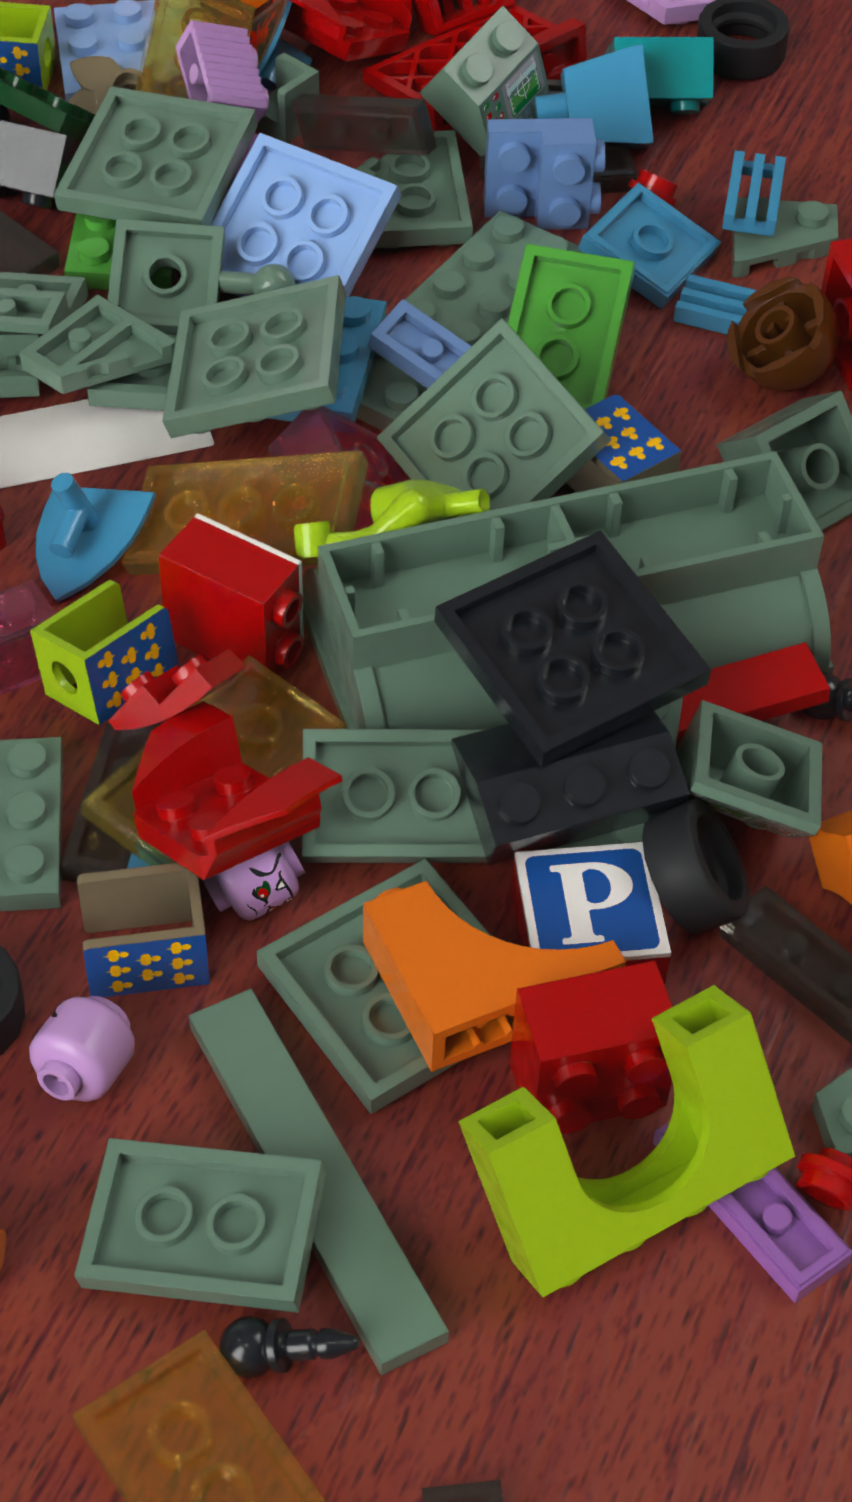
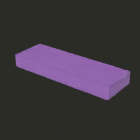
M670 1121L655 1131L653 1139L655 1146L663 1138ZM776 1167L770 1170L763 1178L747 1183L708 1205L794 1303L804 1298L851 1262L852 1250Z

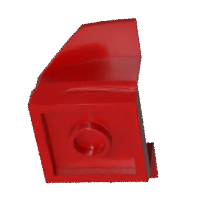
M289 0L292 2L283 28L346 62L406 50L410 34L409 28L412 21V0Z
M202 701L169 718L150 732L132 789V797L136 809L133 816L140 839L202 880H206L319 828L322 810L319 793L342 782L343 779L341 774L309 757L289 766L271 778L265 776L242 762L233 716Z

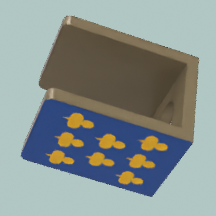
M612 395L585 409L610 437L611 441L571 477L563 487L572 494L678 472L682 451L621 396Z
M178 863L78 875L77 886L84 930L87 933L192 921L193 926L84 941L83 954L90 996L111 997L210 984L198 876Z

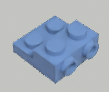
M592 118L487 120L483 195L484 218L493 217L501 210L516 217H536L537 227L543 230L588 229L590 214H599L601 208L600 183L593 182L594 172H604L605 142L603 139L596 140Z

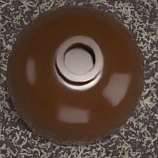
M785 277L769 282L751 294L742 304L748 311L741 318L739 325L732 320L728 329L727 351L732 363L744 375L763 388L791 392L809 386L821 378L830 368L840 349L841 326L832 304L818 286L812 282L810 284L801 283L797 277Z

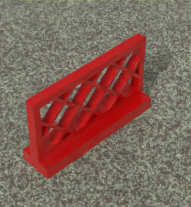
M517 5L507 8L509 13L538 42L547 79L561 80V73L564 68L587 61L585 23L571 18L555 25ZM494 14L462 25L363 69L364 83L423 116L424 132L455 130L421 94L417 93L435 76L419 75H436Z

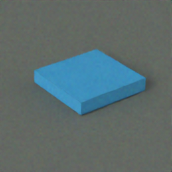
M638 182L583 235L578 249L587 254L634 261L635 273L631 288L660 309H663L686 285L688 275H696L716 254L721 241Z

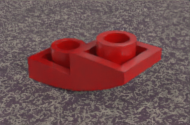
M229 648L209 661L199 654L181 668L176 665L156 678L150 671H147L132 681L120 693V696L126 703L108 722L115 730H131L167 720L230 682L246 667Z

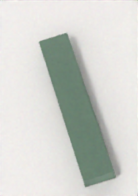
M248 989L190 1014V1029L258 1153L323 1161L326 1177L312 1251L380 1375L382 1376L448 1343L449 1331L253 990Z

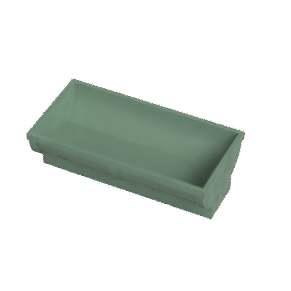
M774 451L318 546V567L309 568L304 574L303 620L344 729L487 730L509 724L435 624L436 606L601 530L711 669L806 642L820 670L832 674L834 665L830 660L831 630L823 585L817 569L824 534L779 455Z

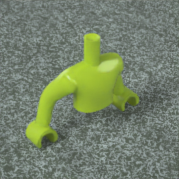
M412 479L378 487L371 496V517L374 522L371 526L357 531L331 533L329 521L296 524L293 530L296 553L302 558L318 557V546L489 511L490 497L485 489L461 491L440 482L424 479Z

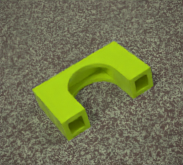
M715 985L652 1018L673 1082L674 1107L668 1128L659 1144L643 1161L630 1170L604 1179L577 1177L556 1118L524 1086L458 1121L511 1261L542 1297L549 1295L559 1288L574 1284L582 1275L624 1252L638 1248L650 1237L686 1217L699 1214L709 1204L747 1183L763 1178L770 1170L795 1157L751 1012Z

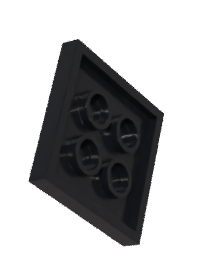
M601 530L436 606L435 624L540 767L706 686L712 670Z

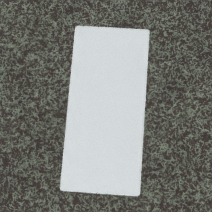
M88 399L0 416V489L52 479L61 473H70L72 475L210 447L214 445V440L210 431L203 434L194 433L170 438L162 422L164 410L89 406Z

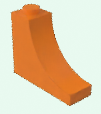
M427 880L407 888L397 887L388 889L379 894L375 899L363 903V943L431 1072L511 1042L517 988L626 966V960L614 940L583 948L557 950L525 947L490 936L474 928L452 912L435 894Z

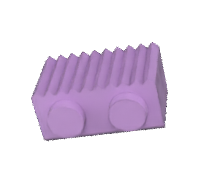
M190 20L175 46L188 98L255 109L258 123L267 113L269 94L267 89L260 84L261 77L258 76L259 69H257L258 54L256 49L249 44L248 29Z

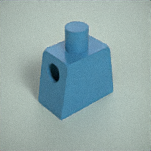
M643 44L627 47L568 66L561 73L563 92L534 96L536 119L592 118L596 140L603 139L605 148L647 149L654 143Z

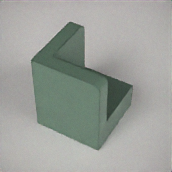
M282 53L275 59L276 90L269 94L267 113L260 119L257 128L278 140L288 143L320 122L319 71L286 53Z

